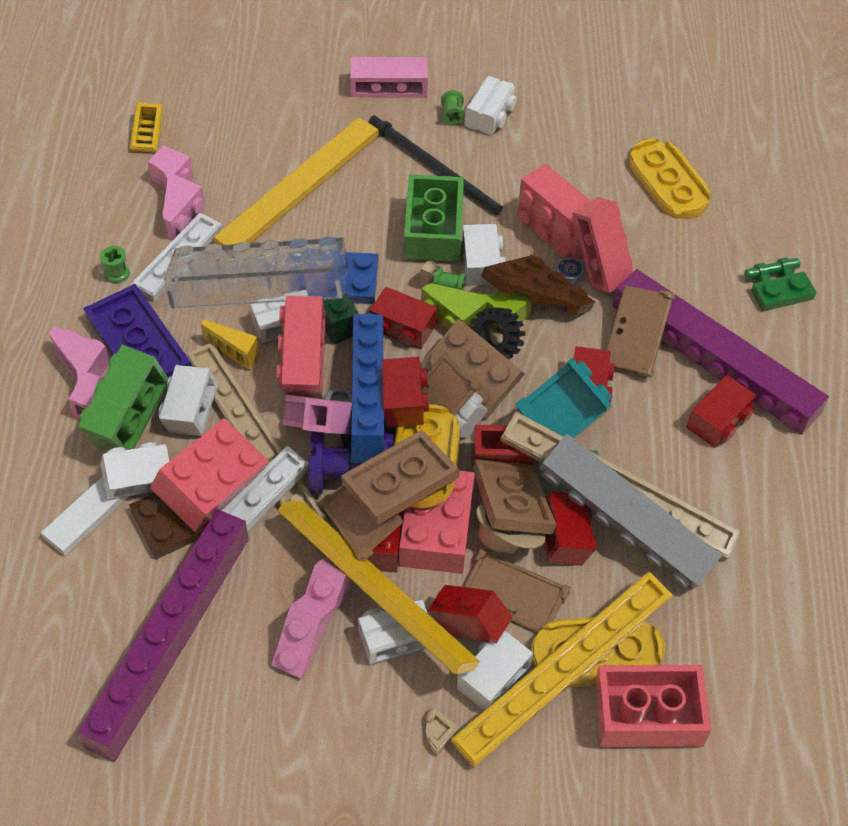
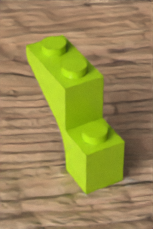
M433 283L425 285L421 291V301L437 307V319L443 323L447 330L451 328L458 318L467 326L474 327L470 323L472 318H477L475 314L486 308L511 309V313L519 315L516 321L524 322L530 317L532 302L528 300L527 294L523 295L514 292L512 296L501 291L490 294H477ZM494 323L492 325L493 328L503 332L500 324Z

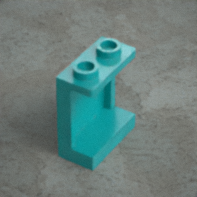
M571 358L567 361L568 364L528 397L521 398L515 403V406L527 418L563 437L567 433L574 439L612 408L609 400L613 397L602 384L596 386L589 377L593 373L582 360L576 363Z

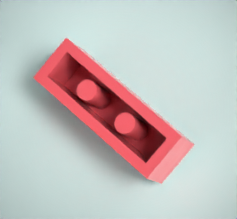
M597 197L573 211L572 214L591 286L611 293L633 273V262L629 256L626 243L627 238L623 231L620 209L617 203Z

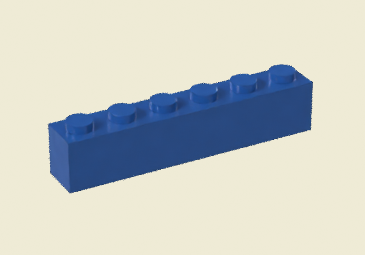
M370 313L353 315L351 463H364L382 453L384 448L383 315Z

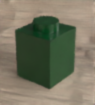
M344 293L323 301L326 315L325 331L332 344L353 338V315L359 313L349 295Z

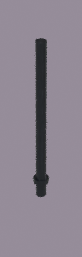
M375 115L370 117L369 124L379 129V135L382 137L387 136L441 176L461 177L392 128L390 122L382 121ZM464 179L463 192L495 215L501 212L502 205Z

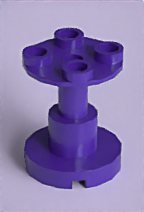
M311 431L310 447H313V450H311V455H309L310 493L323 494L325 478L342 479L341 475L362 463H351L349 447H325V433ZM384 432L383 452L393 446V434Z

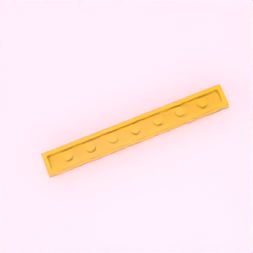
M358 117L213 237L214 244L233 257L238 255L379 136V129Z
M304 501L282 502L278 509L279 513L453 674L471 672L476 669L480 661L368 559L359 561L347 541Z
M649 571L451 739V743L473 768L478 766L666 604L673 594Z

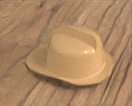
M484 503L477 507L476 515L480 522L478 535L481 542L489 549L508 555L515 553L519 547L534 549L541 547L545 543V535L542 533L532 534L529 532L492 529Z

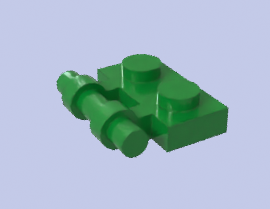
M780 258L775 263L767 265L763 262L755 264L753 268L744 271L747 280L755 278L757 280V283H753L751 292L763 312L814 300L817 292L806 273L794 274L792 271L793 269L800 268V260L798 258ZM777 273L780 275L779 278L771 279L769 276Z

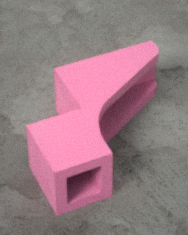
M163 145L148 161L151 181L159 184L166 190L162 217L166 223V236L174 240L192 219L203 211L205 200L202 186L191 182L193 177L191 158Z
M53 326L49 335L55 344L54 351L77 381L68 400L73 416L80 418L82 411L89 407L94 397L97 383L105 377L102 374L110 361L106 345L97 339H88L70 329L64 330Z
M285 395L286 406L282 425L298 427L308 431L349 434L351 402Z
M324 557L314 565L305 595L290 605L272 661V666L301 679L306 675L334 613L349 596L353 581L329 558Z

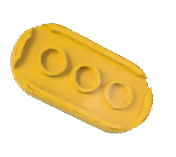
M648 138L634 145L629 157L630 169L663 212L679 219H692L702 215L707 210L710 201V189L674 144L668 141L666 143L659 142V139Z
M429 404V412H423L424 425L397 427L395 445L423 430L457 466L460 423L456 415L453 416L449 412V409L441 405ZM455 480L410 507L428 508L442 503L451 495L455 486Z
M595 617L555 620L546 624L537 633L532 642L533 667L536 668ZM645 621L569 687L594 686L599 665H660L665 652L661 633L654 625L652 627L651 624Z

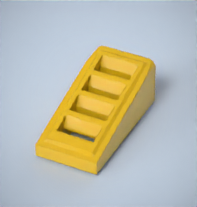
M136 103L130 151L157 153L165 115L163 104ZM143 118H153L155 121L143 120ZM142 125L154 126V128H142ZM140 133L153 134V136H141ZM138 141H150L152 144H141Z
M202 320L201 328L204 342H212L218 351L250 370L259 356L257 337L215 322Z

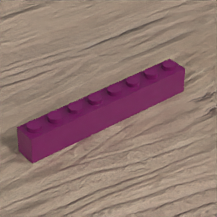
M636 269L616 288L612 306L618 310L624 286L660 292V290L671 291ZM675 294L661 340L666 345L685 355L691 362L697 363L710 372L713 377L722 380L726 375L730 376L756 394L754 403L763 411L769 412L788 428L794 429L802 435L821 415L829 396Z
M219 509L215 511L77 733L85 749L113 762L117 760L247 544L249 538L245 520Z

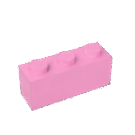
M351 57V97L427 98V57Z

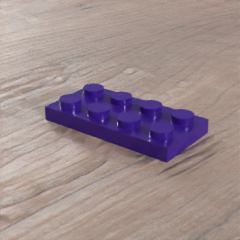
M136 284L83 308L86 318L112 356L118 352L121 345L154 356L168 378L173 375L175 365L191 366V362Z

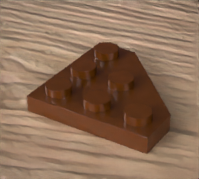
M534 255L486 266L481 274L483 279L502 293L512 296L514 292L523 295L527 294L529 295L528 300L547 307H550L551 304L565 306V312L573 315L591 311L595 303L593 299L587 296L588 294L584 289L573 286L562 273L551 270L541 258Z

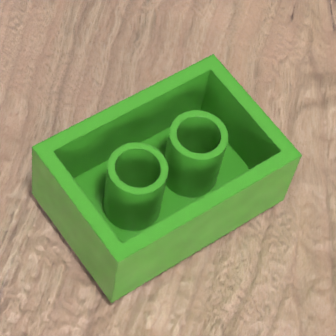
M409 174L404 232V259L460 261L464 177Z
M121 345L118 352L111 357L109 369L104 379L97 383L94 397L89 407L82 411L78 425L97 448L105 451L118 447H123L126 450L135 449L167 387L169 379L156 358L125 345Z

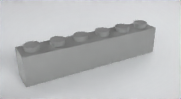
M567 433L540 467L544 471L542 476L549 483L556 487L560 484L569 491L568 497L581 507L587 505L595 512L593 516L596 520L606 527L610 525L621 532L619 537L631 547L639 546L646 552L645 558L658 568H661L663 565L673 573L670 577L685 589L688 586L692 589L698 587L722 555Z

